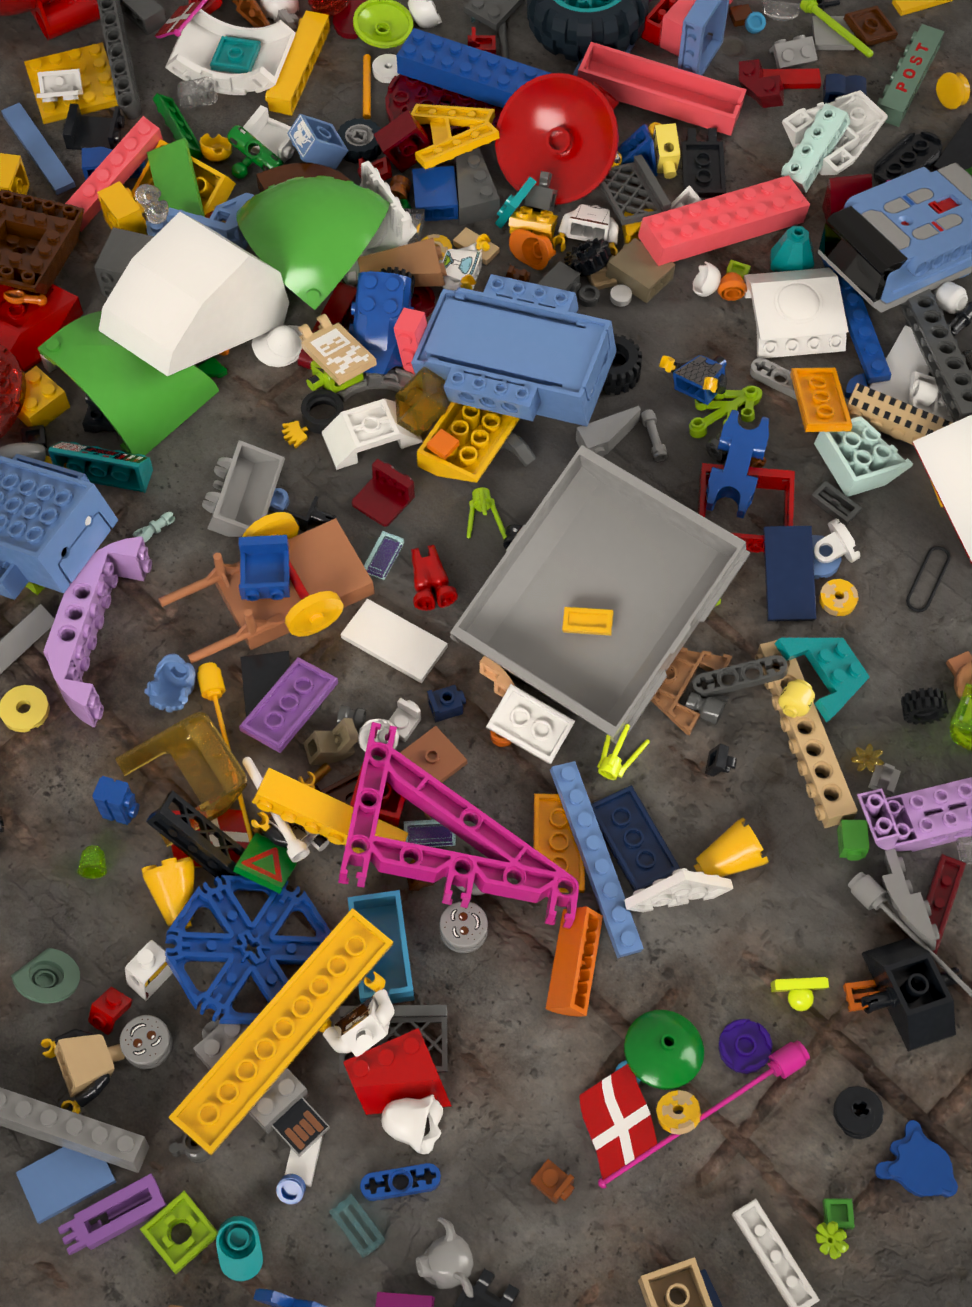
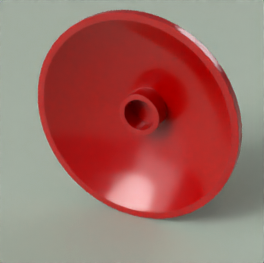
M0 0V16H12L31 11L47 40L54 39L100 20L97 0Z
M551 73L528 81L508 99L497 122L496 129L499 131L500 138L495 140V150L499 166L505 178L515 190L519 191L529 177L533 178L536 181L535 185L539 186L541 171L553 174L549 188L558 190L555 205L568 204L584 198L604 181L616 158L619 134L613 110L619 102L596 82L590 83L583 78L571 74Z

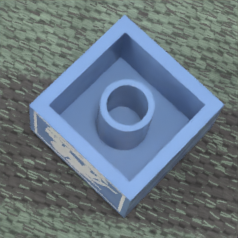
M299 114L287 133L292 141V145L297 149L301 160L305 163L324 165L336 170L348 152L333 124L303 114Z

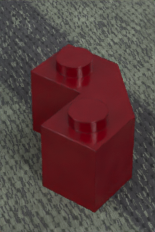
M759 59L739 61V82L741 88L747 89L746 95L757 101L762 108L784 106V87L780 75L763 77V68Z

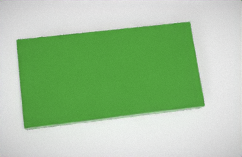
M182 138L147 152L161 217L167 218L166 213L169 207L205 217L188 141Z

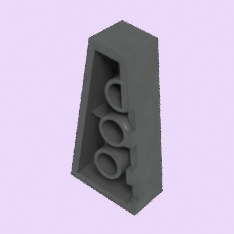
M479 147L456 156L459 225L498 217L497 212L500 210V198Z

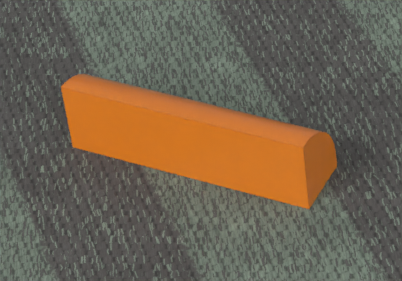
M586 906L576 908L575 920L570 929L563 927L564 915L567 913V909H563L546 1003V1010L557 1014L577 1017L587 1016L603 916Z

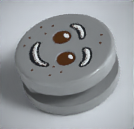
M461 901L449 905L441 915L440 935L444 944L452 951L470 953L480 948L485 942L488 935V919L483 909L477 904L469 902L468 908L460 907Z
M152 1015L138 1016L129 1021L121 1032V1051L128 1062L137 1068H155L165 1062L172 1051V1035L166 1024L158 1017Z

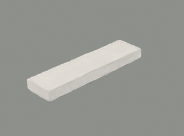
M757 1199L752 1200L733 1212L731 1215L788 1307H811L819 1302L820 1299Z

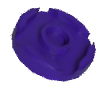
M739 1019L725 1026L719 1037L718 1050L721 1059L727 1067L735 1072L749 1074L759 1071L767 1064L773 1044L770 1034L764 1026L749 1019Z

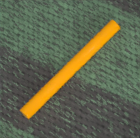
M369 54L363 56L364 119L371 118V56Z

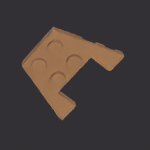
M682 647L666 671L667 678L651 701L685 734L690 736L700 718V714L679 704L680 699L699 667L708 672L725 668L731 663L732 656L723 654V656L712 655L708 651H702L701 653L688 651V648Z

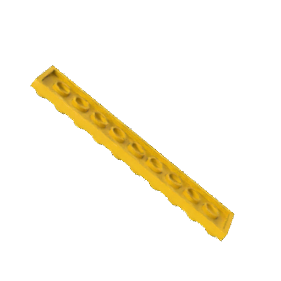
M352 908L168 1118L209 1155H212L390 949L393 941Z

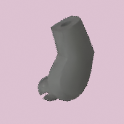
M513 431L499 449L506 448V450H509L524 467L536 459L528 444Z

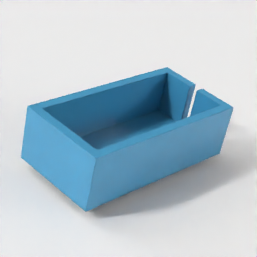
M400 890L347 897L349 911L352 908L393 941L390 949L365 977L373 982L375 979L373 972L382 976L386 982L383 989L387 991L392 1004L414 1001ZM364 979L359 983V996L362 1004L372 997L375 991L364 984Z

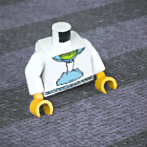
M487 234L478 236L476 242L468 247L448 249L443 260L439 259L440 263L444 262L447 276H443L445 285L442 287L444 289L454 291L460 287L473 290L482 268L481 251H488L490 249L488 243L491 242V239Z

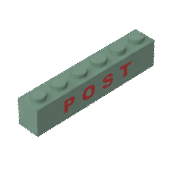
M921 24L918 31H914L910 41L912 44H907L903 54L905 57L899 59L896 68L898 70L893 71L889 81L891 84H886L882 94L884 97L879 98L876 104L888 115L885 123L897 127L900 126L941 46L945 31Z

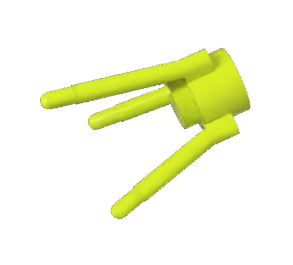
M629 724L625 725L613 753L609 754L608 757L610 736L606 735L601 759L597 767L599 768V774L607 779L616 780L617 776L622 778L626 769L650 743L646 739L622 766V760L617 755L630 728Z

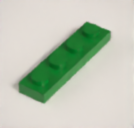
M156 93L153 101L157 106L158 112L163 116L165 124L173 133V138L176 141L185 138L188 141L191 156L201 159L203 154L200 144L173 98Z

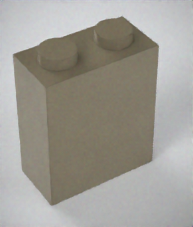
M634 238L629 244H624L620 252L609 258L606 265V277L616 279L618 285L628 286L633 295L648 303L673 279L676 264L669 262L658 266L643 243Z

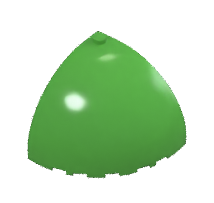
M330 176L296 177L277 185H271L263 192L254 195L236 213L238 226L256 255L263 262L281 273L283 283L314 310L317 309L357 261L377 232L390 206L387 200L374 191L353 184L354 182L334 179V177Z

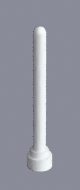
M245 757L242 763L258 790L263 778L250 757ZM270 812L288 843L287 854L291 861L298 862L306 858L310 853L306 843L296 838L288 822L282 820L279 815Z

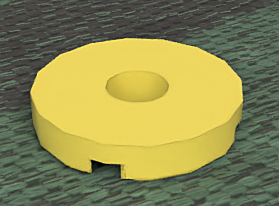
M32 685L14 687L6 692L0 701V718L9 729L15 732L31 731L30 729L38 728L45 722L50 710L46 695L41 689ZM28 704L31 706L26 713L18 712L22 705Z

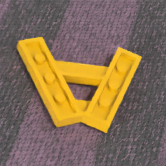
M415 104L411 112L419 124H430L433 145L415 152L416 160L425 170L500 138L499 131L492 125L495 118V109ZM450 126L470 127V129L452 136Z

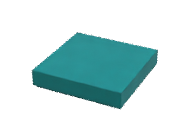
M222 36L210 63L211 70L237 74L251 72L261 48L260 41Z

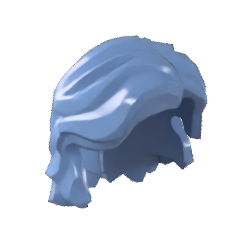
M168 654L158 663L154 674L155 679L148 682L144 693L150 697L151 706L159 708V710L166 708V712L171 713L183 709L185 703L188 702V695L194 689L196 674L191 663H186L177 654Z

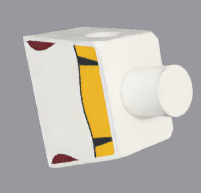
M153 940L149 941L125 967L127 985L145 1001L173 973L165 960V949Z

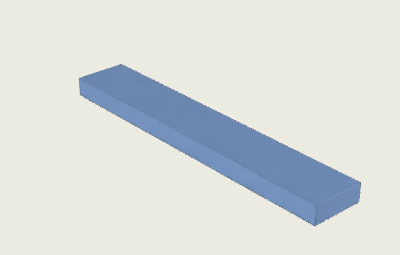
M20 102L1 110L3 117L56 195L76 187L74 180Z

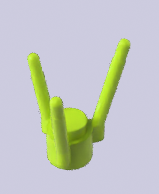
M485 487L473 490V500L469 501L470 511L467 538H471L475 509L482 512L483 515H487V510L491 508L502 537L505 539L507 537L505 528L496 509L495 500L491 498L490 490Z

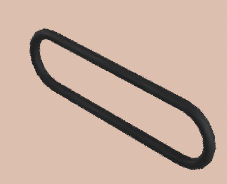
M934 546L928 551L906 599L907 606L911 610L923 612L930 606L951 559L950 552L946 548ZM938 549L944 551L947 554V560L925 607L921 609L914 608L910 604V598L931 553Z

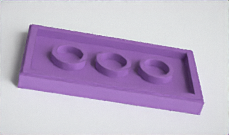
M297 657L239 726L240 731L281 753L338 684V678Z

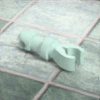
M166 512L158 520L150 521L149 526L136 530L133 536L143 537L145 543L154 533L158 534L161 532V528L172 524L175 521V516H173L172 512Z

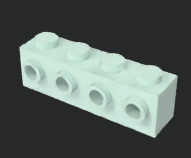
M825 103L824 107L817 112L812 126L808 127L805 131L800 145L795 147L792 158L783 166L781 176L789 175L799 190L807 193L822 169L823 159L832 153L851 123L848 112Z

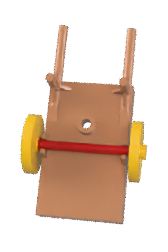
M276 512L260 518L246 529L242 537L287 535L290 558V597L280 600H273L271 598L259 599L257 601L241 600L239 592L240 561L234 564H224L222 555L215 553L213 555L215 568L207 577L158 598L160 605L164 607L215 584L239 628L237 633L187 655L190 663L197 662L243 640L246 641L250 650H253L288 633L298 637L318 633L335 622L341 615L343 608L373 595V581L337 519L335 518L297 535L299 526L292 514Z

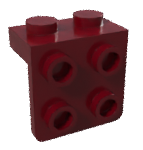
M376 459L372 464L373 478L352 499V506L383 527H387L415 498L414 481L408 475L396 471L391 464Z

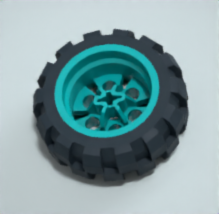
M527 0L529 27L538 42L542 43L544 48L555 56L560 53L564 55L566 60L577 62L584 58L590 42L626 52L629 44L634 45L645 30V18L649 11V0Z

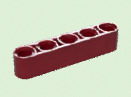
M339 282L321 315L326 314L332 325L339 322L345 328L352 316L351 305L352 302H356L357 287ZM319 321L316 322L312 333L319 330L318 326L321 325ZM302 349L298 357V366L312 370L310 364L313 359Z

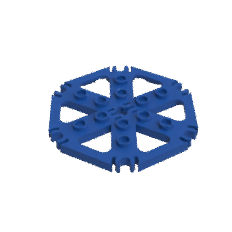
M221 875V879L215 877L214 885L216 888H210L206 882L203 883L202 890L198 886L166 933L165 943L173 944L175 947L166 948L165 960L194 1009L196 1010L202 1003L201 1015L207 1009H213L215 1013L212 1021L214 1022L219 1019L222 1013L224 1016L220 1019L219 1024L250 1025L260 1013H239L232 1007V1003L249 977L253 978L269 1004L289 981L278 964L303 965L331 933V930L306 892L303 891V894L298 897L300 892L299 886L296 887L295 891L289 892L286 890L289 882L287 881L282 892L279 894L246 877ZM235 891H263L268 894L269 898L253 922H251L235 897ZM206 907L212 912L224 933L186 932L185 927L197 909ZM294 911H300L310 923L316 936H279L277 934L290 914ZM247 944L251 947L256 946V952L246 951ZM189 961L226 962L208 990L204 992L196 989L184 969V965Z

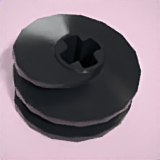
M861 1086L848 1087L839 1094L834 1103L833 1116L844 1133L851 1138L861 1140L870 1137L878 1130L883 1121L884 1110L882 1102L868 1088ZM856 1108L862 1110L860 1117L854 1114Z

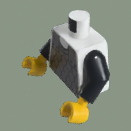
M307 771L310 776L308 783H304L301 776L298 777L299 782L320 791L319 787L314 785L316 778L312 772ZM264 812L257 813L262 818V824H258L256 820H251V825L254 828H262V833L273 844L287 848L288 843L272 816L269 818ZM288 823L296 838L300 839L301 842H305L307 847L312 844L320 852L330 843L327 837L309 833L299 824Z

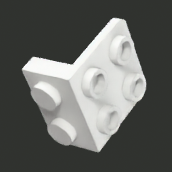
M80 69L37 72L40 94H36V97L42 98V102L58 101L57 97L63 96V100L79 99L78 95H83Z

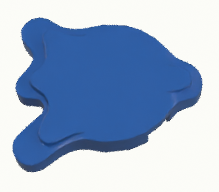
M911 1120L907 1122L904 1127V1138L894 1141L890 1145V1151L895 1155L896 1159L879 1163L875 1167V1175L880 1179L895 1180L908 1192L921 1198L924 1196L952 1197L958 1190V1184L954 1179L950 1157L944 1149L930 1141L923 1134L921 1126L917 1121Z

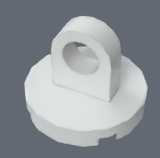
M837 518L830 521L828 527L831 534L816 543L814 547L815 558L821 563H830L843 555L851 563L858 560L860 552H854L855 541L846 526ZM828 545L832 548L833 553L828 557H824L819 553L820 547Z

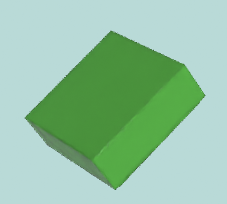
M852 1199L822 1200L824 1223L828 1225L831 1221L837 1222L838 1229L855 1228Z

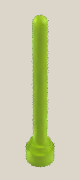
M817 0L801 1L800 9L805 13L815 14L866 57L870 58L873 56V50L819 8Z

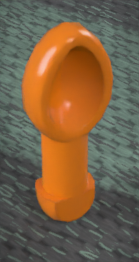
M17 289L4 292V298L12 304L31 303L38 304L39 306L47 304V297L43 294L30 295Z

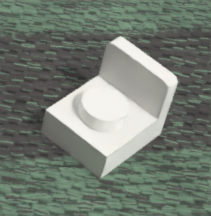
M400 698L397 701L398 708L389 721L397 727L399 739L406 742L421 721V710L413 701H405Z

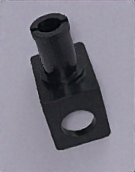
M315 496L306 517L286 509L283 510V512L292 514L294 519L298 521L299 530L306 532L309 524H312V522L322 525L337 517L318 510V496Z

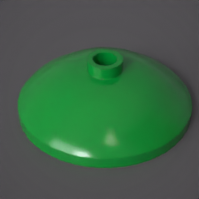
M653 1010L639 1016L629 1027L624 1040V1054L629 1068L642 1082L654 1088L670 1090L680 1088L695 1078L703 1064L704 1045L698 1030L687 1018L669 1010ZM664 1040H670L672 1046L665 1045Z

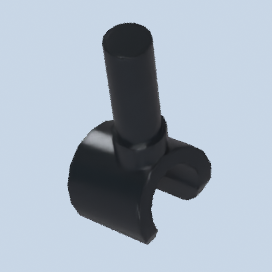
M817 0L818 7L823 11L824 8L840 5L839 0L829 2Z

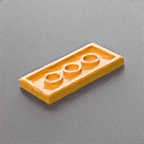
M791 368L790 375L805 432L851 431L852 422L836 368Z
M534 793L533 848L572 875L579 884V893H584L585 867L558 794ZM559 888L561 893H569L567 889Z

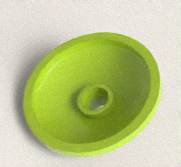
M368 0L356 9L353 17V27L358 37L365 43L377 48H393L406 41L413 30V19L407 8L397 1Z

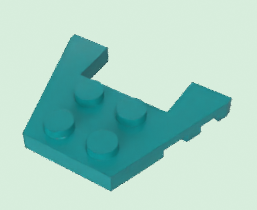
M779 638L774 643L786 661L805 655L831 693L814 703L826 722L830 721L870 678L844 638Z

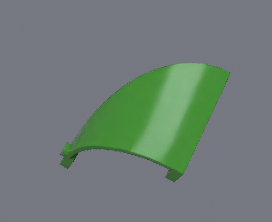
M102 311L82 316L56 332L39 346L38 350L47 360L64 371L101 410L122 438L123 443L120 447L123 452L134 455H146L219 392L215 382L197 366L192 365L166 376L100 332L99 325Z

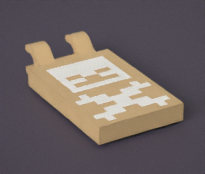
M326 314L317 317L321 325L318 326L319 330L315 333H312L307 324L298 327V330L302 333L299 336L302 340V349L338 385L377 365L376 358L339 322L332 325Z

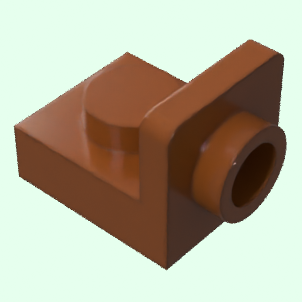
M547 1159L530 1181L531 1184L555 1204L560 1199L566 1201L575 1189L572 1186L575 1177L571 1174L568 1176L549 1159Z

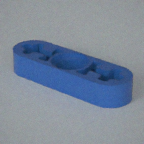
M430 1163L373 1172L362 1178L360 1189L362 1195L369 1201L413 1195L435 1190L440 1185L441 1175L439 1169ZM425 1171H430L431 1175H436V1178L432 1179V1184H426L425 1180L417 1181L418 1187L413 1188L411 1173L416 1172V1178L424 1177ZM397 1175H405L409 1179L408 1186L403 1190H398L393 1186V1179ZM384 1177H388L390 1192H386L385 1186L378 1187L375 1194H371L369 1189L365 1190V1187L370 1185L371 1180H375L378 1185L385 1184Z

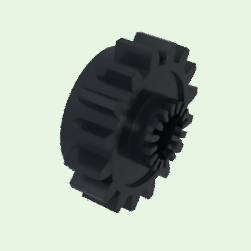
M595 238L593 241L587 240L584 244L579 243L578 247H572V251L566 253L567 256L564 257V263L579 272L580 276H588L600 271L607 265L609 261L608 256L612 255L608 242L604 241L603 238L599 241L598 238Z

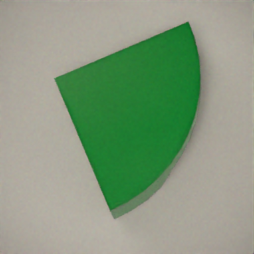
M211 357L198 367L209 377L222 378L228 374L227 369L214 357Z

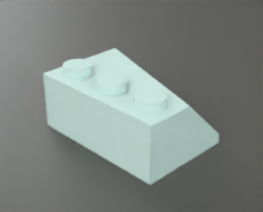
M861 416L851 419V431L819 432L814 443L844 495L847 497L885 486L913 466V463L908 458L905 460L897 453L898 449L894 445L889 446L880 438L881 434Z

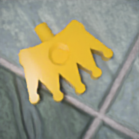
M299 421L282 424L283 428H286L282 430V433L285 435L284 440H288L289 445L294 444V448H297L304 441L308 440L307 435L304 433L308 431L307 426L300 428Z

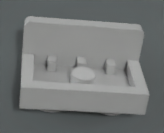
M805 35L794 37L791 41L781 39L774 42V45L769 49L770 54L774 53L777 69L814 63L818 60L813 36L805 37Z

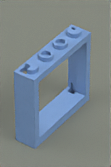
M729 0L695 1L683 20L677 68L701 76L704 74L723 43Z

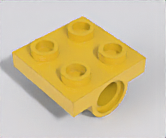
M521 206L510 216L508 225L510 226V234L514 230L521 228L530 232L533 230L534 234L547 236L552 242L555 226L558 221V216L553 215L552 211L541 210V212L532 211L531 207Z

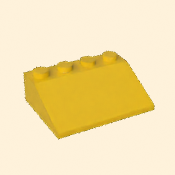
M160 139L155 149L168 143ZM191 156L204 214L206 215L214 211L217 205L227 201L236 183L226 175ZM148 160L131 192L134 198L160 212Z
M451 402L417 450V466L439 477L477 483L520 418ZM441 428L459 440V446L445 460L427 448V443Z

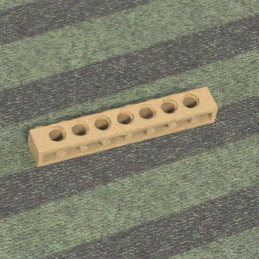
M777 640L760 644L755 660L773 655L782 656L774 644ZM796 658L787 661L788 673L783 679L765 683L764 685L772 693V705L775 711H779L781 716V728L783 732L788 734L790 751L792 754H796L798 771L801 776L805 777L807 782V794L815 802L816 817L819 821L822 820L824 828L839 825L841 820H854L858 810L814 702L805 716H796L795 718L785 715L783 709L779 706L778 699L783 690L781 687H784L790 681L804 680ZM762 666L765 676L767 675V671L765 666ZM799 729H804L809 734H802L799 732ZM807 751H813L817 756H811ZM815 773H822L826 778H819ZM824 795H831L835 800L830 801Z

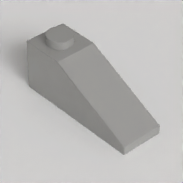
M637 406L588 423L587 427H577L576 442L579 448L583 445L601 457L608 454L639 423L640 407Z

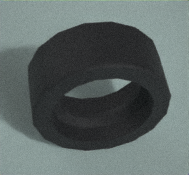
M324 389L309 393L301 404L303 424L307 426L308 430L318 434H322V431L344 411L342 399L338 394ZM321 404L331 405L336 409V413L333 416L322 420L311 417L309 412L313 407Z

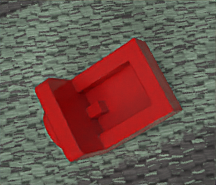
M471 27L472 35H468V46L496 55V35H476V27Z
M386 156L371 163L374 168L378 169L383 181L392 177L391 163ZM363 158L358 159V161H359L358 174H359L360 178H361V163L366 162Z
M111 986L91 1004L88 1022L94 1028L109 1035L113 1031L115 1021L131 1007L132 999Z

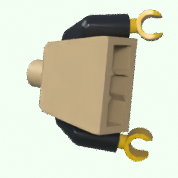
M73 1029L57 1036L55 1041L47 1038L41 1042V1046L44 1048L51 1046L42 1055L47 1058H54L56 1056L70 1097L75 1096L74 1101H64L61 1108L66 1109L73 1105L72 1112L77 1114L80 1113V1106H86L108 1085L114 1071L113 1063L123 1060L125 1057L121 1051L120 1044L107 1047L101 1034L94 1035L93 1033Z

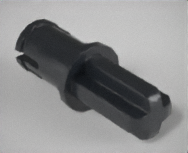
M972 301L962 311L957 312L954 319L949 323L953 336H956L964 327L969 326L971 323Z

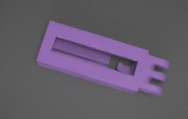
M149 1174L74 1214L75 1218L58 1227V1231L60 1234L72 1231V1233L62 1238L65 1245L76 1240L75 1244L67 1248L69 1255L85 1247L92 1250L155 1216L167 1204L154 1176ZM105 1212L107 1213L110 1220L109 1223L103 1225L102 1221L98 1220L97 1223L90 1226L89 1221Z

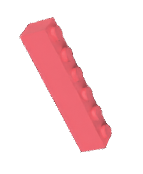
M144 116L65 203L84 208L80 232L102 209L97 192L119 181L123 185L148 157L147 152L154 150L159 140H163L160 128Z

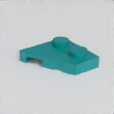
M529 177L515 196L511 194L497 212L499 218L495 224L499 228L505 225L536 184L533 178Z

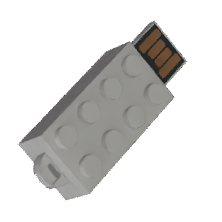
M220 1020L207 1023L202 1030L203 1040L193 1048L197 1057L211 1070L247 1029L248 1025L219 1024ZM288 1068L285 1069L248 1112L267 1134L275 1130L299 1157L330 1129V1126L306 1101L309 1097L307 1089Z

